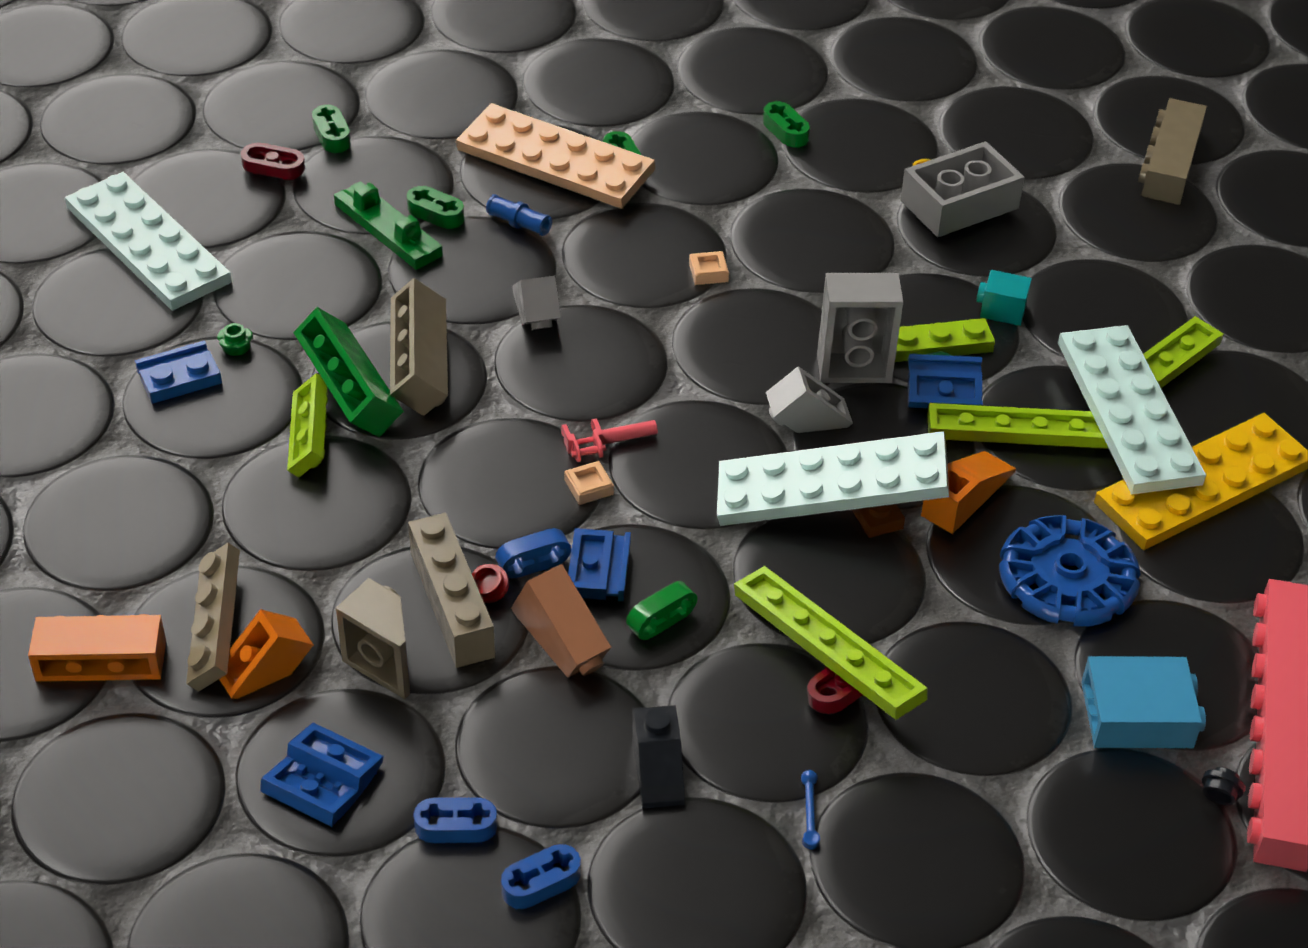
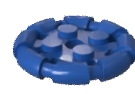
M1066 515L1040 517L1031 520L1029 526L1025 528L1022 526L1018 527L1009 535L1000 551V558L1002 559L999 563L1000 577L1012 598H1019L1023 602L1022 607L1040 619L1058 624V620L1073 622V627L1102 624L1110 621L1114 613L1123 614L1132 605L1139 592L1140 582L1137 578L1140 577L1141 573L1139 563L1132 549L1126 542L1117 540L1115 532L1092 520L1081 518L1080 521L1066 519ZM1065 534L1078 536V540L1065 538ZM1062 564L1067 566L1075 565L1079 570H1068ZM1035 583L1039 588L1032 590L1029 586ZM1100 593L1107 598L1105 601L1099 596Z

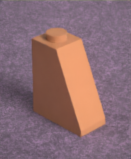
M561 564L528 580L511 609L567 678L578 672L586 676L604 665L602 659L611 649V646L564 566Z

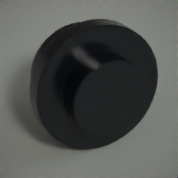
M1218 767L1215 770H1207L1202 777L1204 785L1202 789L1203 794L1216 803L1228 806L1234 805L1237 799L1244 795L1246 789L1244 783L1236 772L1228 768Z

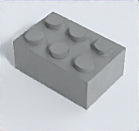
M985 141L906 168L904 170L900 201L937 237L1019 209L1025 177Z
M826 273L817 350L820 382L892 383L903 308L899 273Z

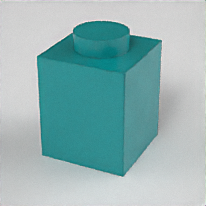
M990 270L987 283L980 282L976 302L982 303L980 317L1021 326L1032 278Z

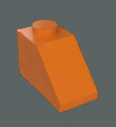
M260 609L230 648L227 674L219 680L231 698L239 699L290 676L314 644L296 618Z

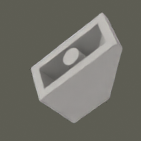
M555 276L520 280L512 286L522 325L531 324L532 330L553 327L552 321L561 318Z
M799 366L766 391L770 404L769 414L778 425H786L796 433L848 428L853 424L845 399Z

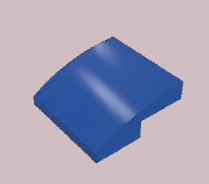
M311 723L288 743L287 757L261 778L260 792L332 827L351 808L369 785L383 763V756L316 723Z

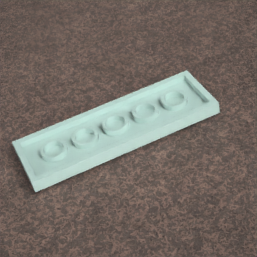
M124 172L112 175L103 181L82 188L65 197L67 208L172 311L232 283L230 271Z
M1128 325L1060 333L1058 345L1131 495L1202 486L1206 473Z
M944 431L719 461L717 501L720 526L949 497L947 450Z

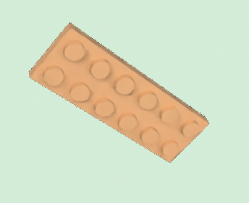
M492 103L456 139L457 150L621 209L655 171L654 159Z

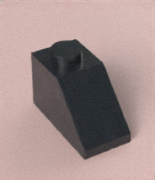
M676 705L634 708L632 741L642 809L685 805L682 747Z

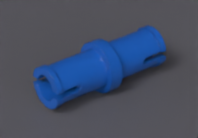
M496 194L492 195L487 202L486 212L491 216L494 215L509 221L512 227L517 229L524 227L541 236L548 234L551 229L552 217L529 209L526 203L521 201L514 203Z

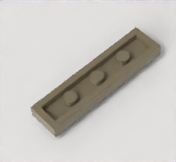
M226 543L216 551L206 554L199 564L200 573L195 596L196 606L194 622L191 627L192 639L190 654L187 660L188 673L186 681L188 686L198 692L226 675L228 671L240 550L230 543Z

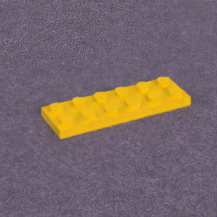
M1262 413L1192 446L1206 473L1202 486L1131 495L1123 479L1096 492L1094 503L1144 551L1307 470L1308 450L1267 414Z

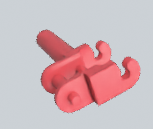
M595 418L591 419L593 436L576 439L574 434H570L567 424L561 425V434L564 436L568 454L571 453L572 457L575 456L577 462H581V456L596 453L599 458H603V451L606 450L604 444L656 435L658 433L655 420L601 430L599 422ZM590 442L594 444V446L579 448L580 444Z

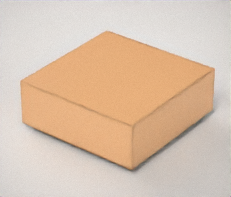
M723 251L689 254V265L695 285L729 282V271Z
M600 461L564 471V480L579 505L614 495V484Z

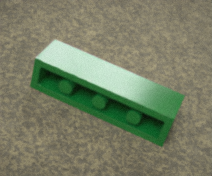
M316 307L293 333L349 422L380 437L404 411L397 400L390 395L389 388L347 324Z

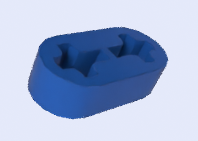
M552 528L504 543L497 550L495 558L508 577L513 579L562 564L571 555L572 548L563 531Z
M429 798L420 802L413 814L416 834L420 839L430 843L485 842L493 837L498 827L496 807L485 798ZM431 816H439L437 824H429ZM474 816L483 817L481 824H473Z
M558 844L510 865L504 870L501 877L503 900L511 907L525 909L572 888L580 879L581 858L579 853L571 846ZM560 863L562 867L568 866V871L562 872L559 867L553 869V864ZM520 881L523 885L529 884V888L522 890L520 886L514 887V882Z

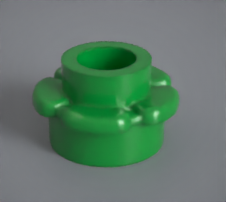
M231 323L219 331L217 339L226 354L238 356L250 349V340L253 339V333L249 328H244L239 323Z

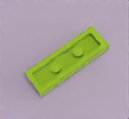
M1195 316L1146 351L1143 355L1160 388L1219 346L1224 333Z
M985 318L902 326L899 329L895 362L908 361L910 354L927 355L937 351L946 352L952 356L993 352L995 340Z
M317 373L296 389L292 396L287 471L298 478L309 469L317 467L325 455L324 438L327 426L325 423L326 406L328 403L327 385Z

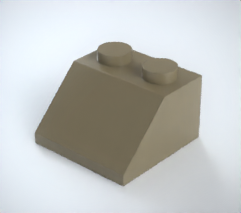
M368 578L336 607L342 661L401 698L406 699L410 695L401 596L391 587L382 586Z

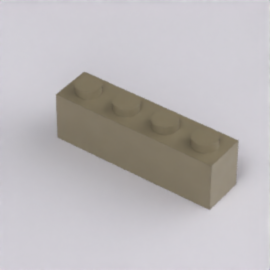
M1169 98L1166 110L1159 109L1138 182L1144 183L1142 197L1180 205L1207 106Z
M413 278L391 297L390 395L424 416L435 406H440L448 396L446 299Z
M447 513L408 522L411 556L455 667L459 668L495 658L494 626Z

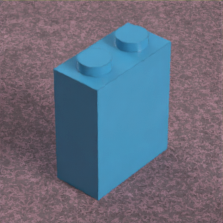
M1088 656L1081 683L1094 748H1194L1199 731H1204L1206 714L1204 707L1198 706L1196 698L1198 681L1196 675L1190 673L1187 657Z

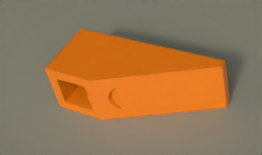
M986 451L948 463L949 497L923 500L921 516L953 534L1015 473L1016 468Z

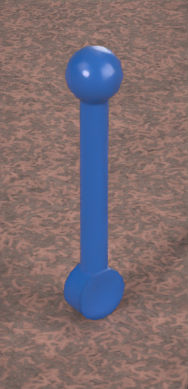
M805 770L801 775V781L805 785L807 831L803 834L802 843L805 848L813 850L820 843V835L815 831L814 785L818 777L813 770Z

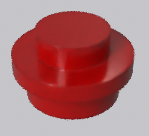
M483 564L472 573L484 603L496 602L506 594L509 588V577L500 566Z

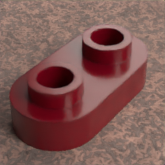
M252 143L241 150L243 168L254 174L293 180L305 171L304 155L296 149L266 143Z
M828 667L815 675L807 686L809 705L814 710L826 714L843 710L863 695Z

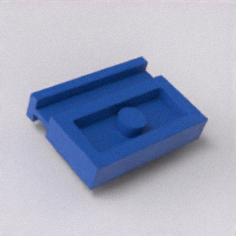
M205 341L135 360L137 372L152 404L222 384L221 373L210 350L208 351Z
M910 354L908 358V408H928L929 403L982 406V357Z
M575 528L568 575L582 598L606 600V596L618 597V601H624L631 532H625V536L614 535V531Z

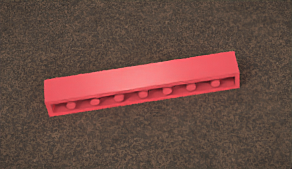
M1269 579L1264 594L1257 593L1253 616L1260 617V621L1255 625L1252 642L1254 647H1259V653L1255 654L1252 664V677L1258 678V684L1254 685L1251 696V708L1257 709V716L1253 717L1250 729V741L1256 742V749L1252 750L1249 762V774L1255 775V783L1252 782L1250 786L1248 808L1255 809L1254 817H1251L1249 821L1247 843L1254 844L1253 862L1307 872L1308 585Z

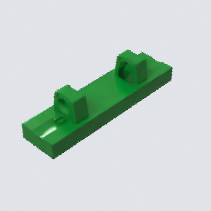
M360 181L348 189L334 194V203L339 209L415 270L443 256L442 245L420 228L419 221L412 215L405 217L379 196L378 189L370 182L365 185Z

